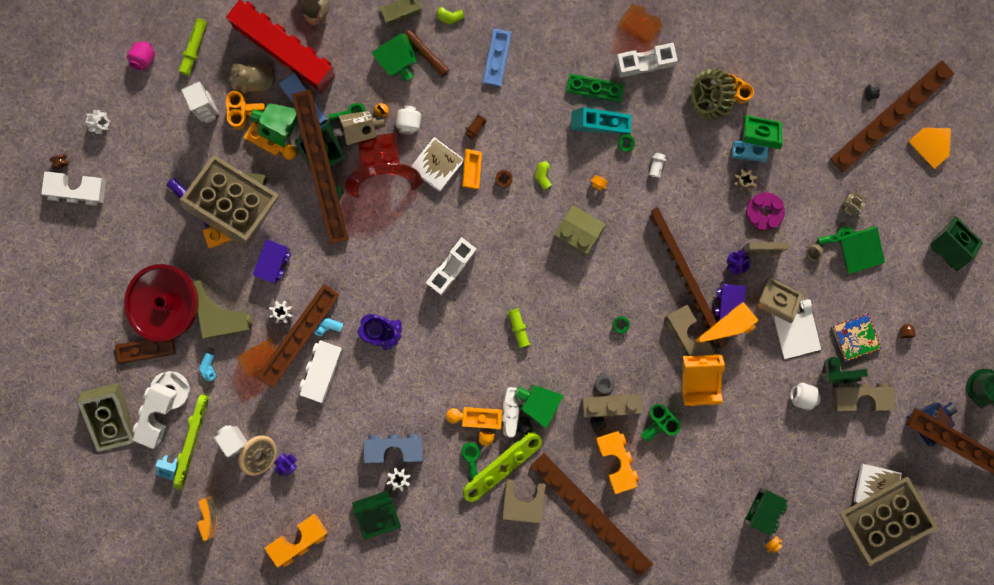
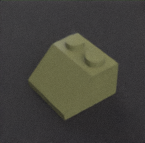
M572 205L555 232L554 238L586 257L605 224Z

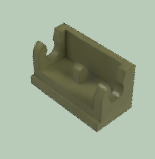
M398 0L379 7L387 27L422 13L418 0Z

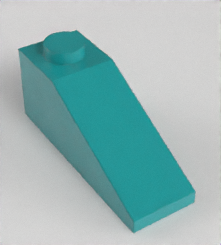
M583 107L571 111V130L631 134V115Z

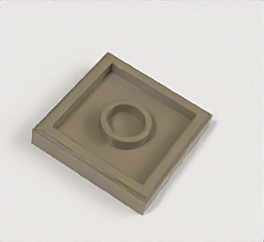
M749 242L743 246V251L747 254H781L789 249L788 242Z
M768 277L757 307L792 323L803 294Z

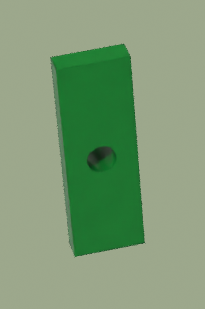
M569 74L566 93L622 103L625 84ZM597 85L599 90H594L592 86Z

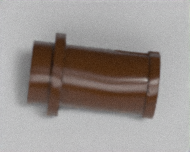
M477 114L470 126L465 128L464 134L472 140L477 138L479 131L487 122L486 119Z

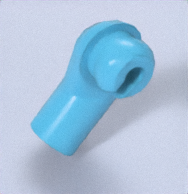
M326 318L318 324L314 332L318 336H322L329 329L341 332L343 323Z
M205 352L199 370L206 381H213L216 378V373L211 366L214 356Z

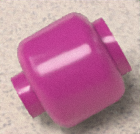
M146 41L133 43L127 54L128 64L140 71L149 68L155 57L152 45Z

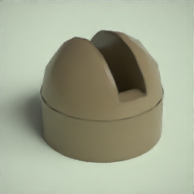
M814 244L807 249L806 254L810 260L817 261L822 257L824 250L820 245Z

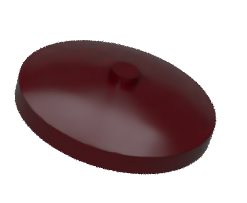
M165 264L151 265L139 271L130 281L124 299L125 314L129 324L140 336L152 341H170L182 336L192 326L199 306L197 289L192 279L183 270Z

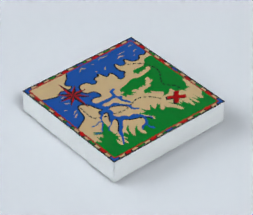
M869 313L832 325L845 362L882 349Z

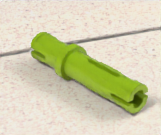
M196 18L186 51L182 53L184 57L178 72L190 76L193 63L198 58L197 52L208 24L202 19Z

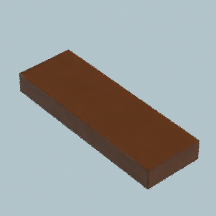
M146 339L115 345L118 364L176 354L174 340L152 341Z

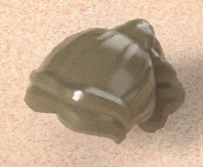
M299 0L305 8L303 18L309 24L317 25L326 19L330 6L329 0Z
M235 62L232 65L229 81L233 90L244 95L247 91L264 92L274 85L273 70L263 62L248 63L245 66Z

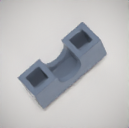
M399 434L388 435V439H380V435H368V439H364V463L385 462V453L392 446L398 447L402 451L403 462L424 461L423 437L419 438V434H407V438H399Z

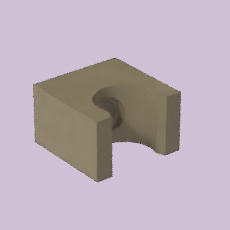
M507 479L502 518L505 520L542 524L546 484L538 483L534 498L529 501H521L514 495V480Z

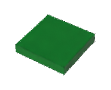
M745 115L743 142L781 150L783 144L782 122Z
M873 226L839 237L848 274L885 263L878 227Z

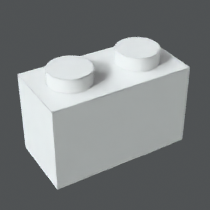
M225 426L217 431L219 435L214 437L227 457H233L240 453L247 443V440L237 426Z

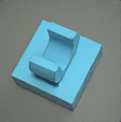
M165 455L163 461L158 459L155 466L156 475L174 481L178 466L176 464L177 459L175 458L173 463H168V456Z

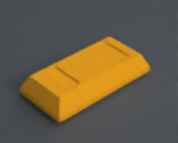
M465 149L462 187L479 190L482 152Z

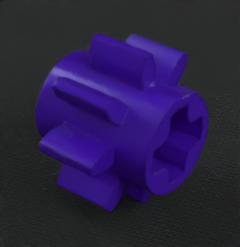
M739 250L738 253L734 251L727 258V268L736 275L739 272L745 273L751 265L750 257L742 250Z
M283 453L275 460L274 464L277 467L274 471L279 476L285 474L288 477L297 468L295 464L297 459L292 454L287 456Z

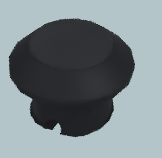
M870 84L867 85L864 90L865 99L867 101L878 99L880 97V93H878L880 89L872 87Z
M591 418L590 424L595 433L599 434V430L606 427V423L602 424L605 421L604 418Z
M529 418L519 420L517 432H522L524 435L532 432L533 428Z

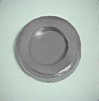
M601 375L595 381V388L601 394H608L614 389V380L608 375Z

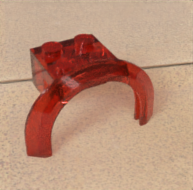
M396 133L376 135L375 138L358 142L361 169L353 172L347 178L345 186L347 194L358 198V186L364 180L373 176L383 174L402 176L410 182L412 190H416L422 184V178L419 171L415 168L400 164Z

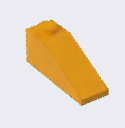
M743 302L702 334L696 341L701 343L744 332L748 334L756 327L755 323L758 319Z

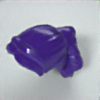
M376 314L365 315L361 319V326L357 330L359 337L365 343L382 346L384 351L391 350L393 346L398 345V341L402 338L400 334L402 333V322L400 320L389 321L387 318L377 316Z

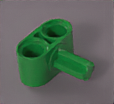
M654 404L649 408L648 412L653 423L641 433V437L646 442H650L660 431L673 436L680 432L681 424L664 405ZM656 407H660L663 411L660 418H656L653 415V410ZM670 421H673L676 425V429L673 432H669L666 429V425Z

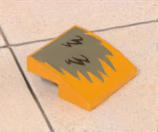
M213 496L198 501L205 519L197 522L203 541L215 537L217 514Z

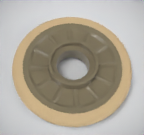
M258 436L249 440L239 455L241 470L251 476L260 475L267 471L276 458L277 448L275 442L267 436ZM261 452L260 458L254 460L255 455Z

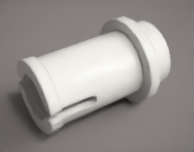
M654 153V156L651 157L653 161L649 176L661 177L663 164L666 162V155Z

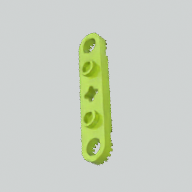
M202 394L199 396L194 414L188 420L187 427H189L183 451L179 453L176 461L178 468L173 488L181 490L185 485L184 482L186 480L184 479L187 478V471L190 468L209 396Z
M536 432L527 433L528 435H525L522 440L517 441L463 487L462 494L468 502H474L481 498L541 447V437ZM531 440H536L535 443H533L534 445H528ZM472 489H476L474 494L472 493V495H469V492Z

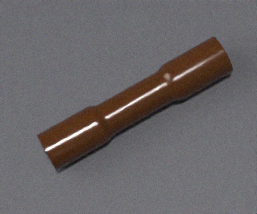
M411 29L405 33L411 46L429 62L430 66L441 77H444L450 71Z

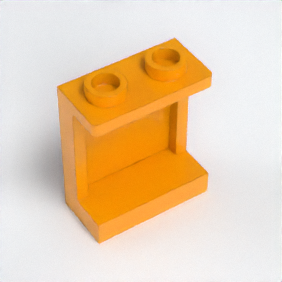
M722 354L683 356L682 399L685 406L723 403L721 388L722 372H725V364Z

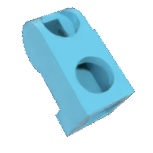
M733 141L732 158L766 163L768 147L743 141Z

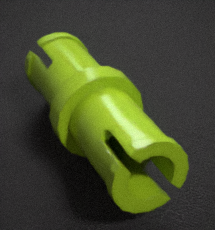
M519 308L507 311L513 327L511 330L515 333L518 347L530 345L525 330L527 327L526 324H523Z

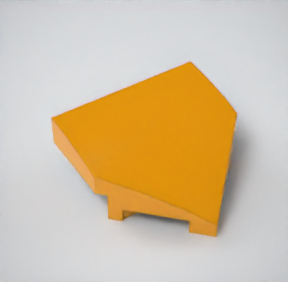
M922 128L908 142L935 169L949 157L951 128Z

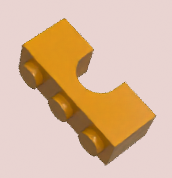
M615 431L597 437L596 441L601 456L615 455L620 462L618 470L608 475L614 494L637 487L636 482H639L636 471L631 469L630 464L633 461L630 453L625 451L624 445L627 443L624 434Z
M313 514L297 525L302 534L301 541L298 544H290L284 536H281L265 547V550L277 567L280 565L286 567L294 561L292 559L293 556L296 554L302 556L310 550L309 545L314 542L318 545L326 539L324 535L328 531L316 514Z

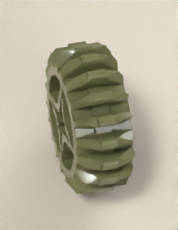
M710 68L701 71V74L696 75L697 79L692 80L694 85L689 87L692 90V94L688 95L692 97L690 104L694 105L692 110L697 111V115L702 116L705 120L722 119L724 115L729 114V110L734 108L732 103L736 102L734 95L737 92L734 91V88L737 85L732 84L733 78L729 77V73L723 72L721 69ZM715 80L717 84H712L711 81ZM708 105H713L714 109H711Z

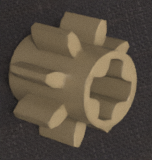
M741 169L740 176L734 175L737 182L733 186L739 187V193L743 189L749 193L750 187H756L753 181L757 176H752L751 170L744 173V170ZM744 177L748 178L746 185L743 184L742 179Z
M858 192L854 195L849 193L842 202V205L845 206L843 212L849 216L853 213L858 215L866 205L862 201L864 196Z

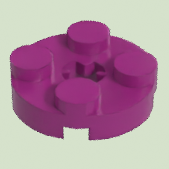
M768 192L755 195L746 207V216L751 225L762 231L776 228L785 216L783 200L775 194ZM765 206L771 211L766 217L762 216L763 213L760 212Z

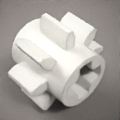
M93 110V114H87L85 124L89 127L88 131L102 134V130H108L110 120L106 116L107 113Z
M275 301L276 306L269 308L273 311L270 318L276 317L277 324L281 320L287 324V318L293 317L290 314V310L293 307H286L287 301H284L282 305ZM283 308L286 313L279 317L277 310Z
M394 468L395 474L388 473L391 481H388L387 484L392 483L393 491L397 487H400V490L403 491L404 484L410 485L406 480L411 475L404 474L405 468L401 472ZM396 474H399L400 477L403 476L404 480L401 481V485H399L398 482H394Z

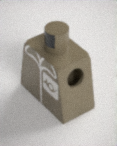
M369 111L339 115L342 134L347 145L375 138V129L385 127L383 116L372 118Z

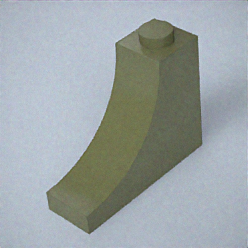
M193 281L198 293V316L203 339L251 331L250 326H253L251 314L248 315L247 311L223 309L210 298L203 281Z

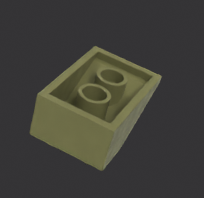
M120 383L81 393L78 405L97 452L135 443L133 441L134 434L132 433L127 403Z

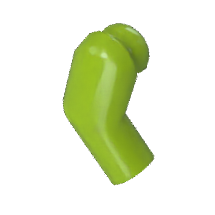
M441 7L436 11L437 18L446 24H453L465 18L462 9L451 13Z
M546 161L538 163L535 172V179L544 191L552 186L546 178L547 171L550 169V165Z

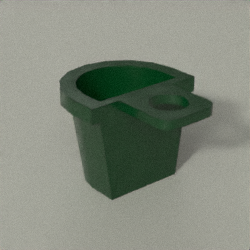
M983 368L977 370L970 375L967 381L966 390L968 396L981 409L991 404L994 406V370Z

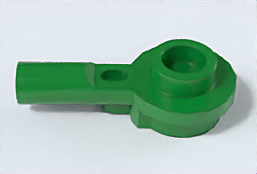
M354 103L348 107L347 111L329 114L330 122L339 120V115L365 112L367 110L363 104Z
M842 227L834 235L817 238L818 245L833 242L840 243L839 237L854 233L855 231L850 227Z
M468 442L463 445L461 454L468 461L470 479L472 481L478 474L476 460L480 455V448L476 443Z

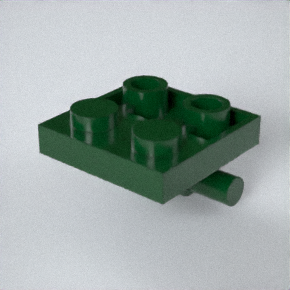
M829 357L824 362L826 373L820 374V381H826L827 385L843 383V379H845L846 383L862 381V377H868L867 369L840 372V359Z
M389 490L352 502L353 513L357 517L364 540L402 527Z

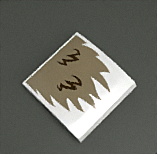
M434 137L410 167V170L440 192L463 164L464 159Z
M861 464L853 502L859 503L901 480L902 473Z

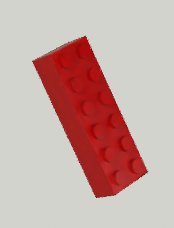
M239 0L226 16L230 25L322 94L335 77L332 64L324 57L320 59L309 46L305 48L296 36L291 35L290 37L278 23L274 25L270 21V17L265 13L261 12L259 14L255 10L256 7L250 2L246 1L244 3L242 0Z

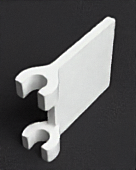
M808 299L800 301L803 312L797 313L792 323L772 314L784 359L821 350L812 314V304Z

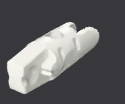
M506 388L501 420L503 421L502 429L505 437L515 436L517 422H519L520 400L514 397L517 388Z

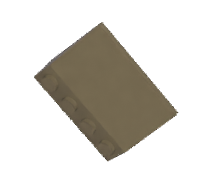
M213 155L181 197L180 202L181 208L247 248L279 195Z
M908 476L839 513L854 547L865 566H871L939 529Z

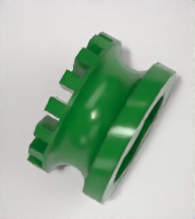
M622 135L618 140V147L623 152H629L635 146V140L632 135ZM627 138L631 141L629 148L622 146L623 139Z
M623 316L617 317L612 324L613 330L619 334L627 332L630 328L629 320ZM619 320H624L626 322V326L623 327V330H618L616 328V324L619 323Z

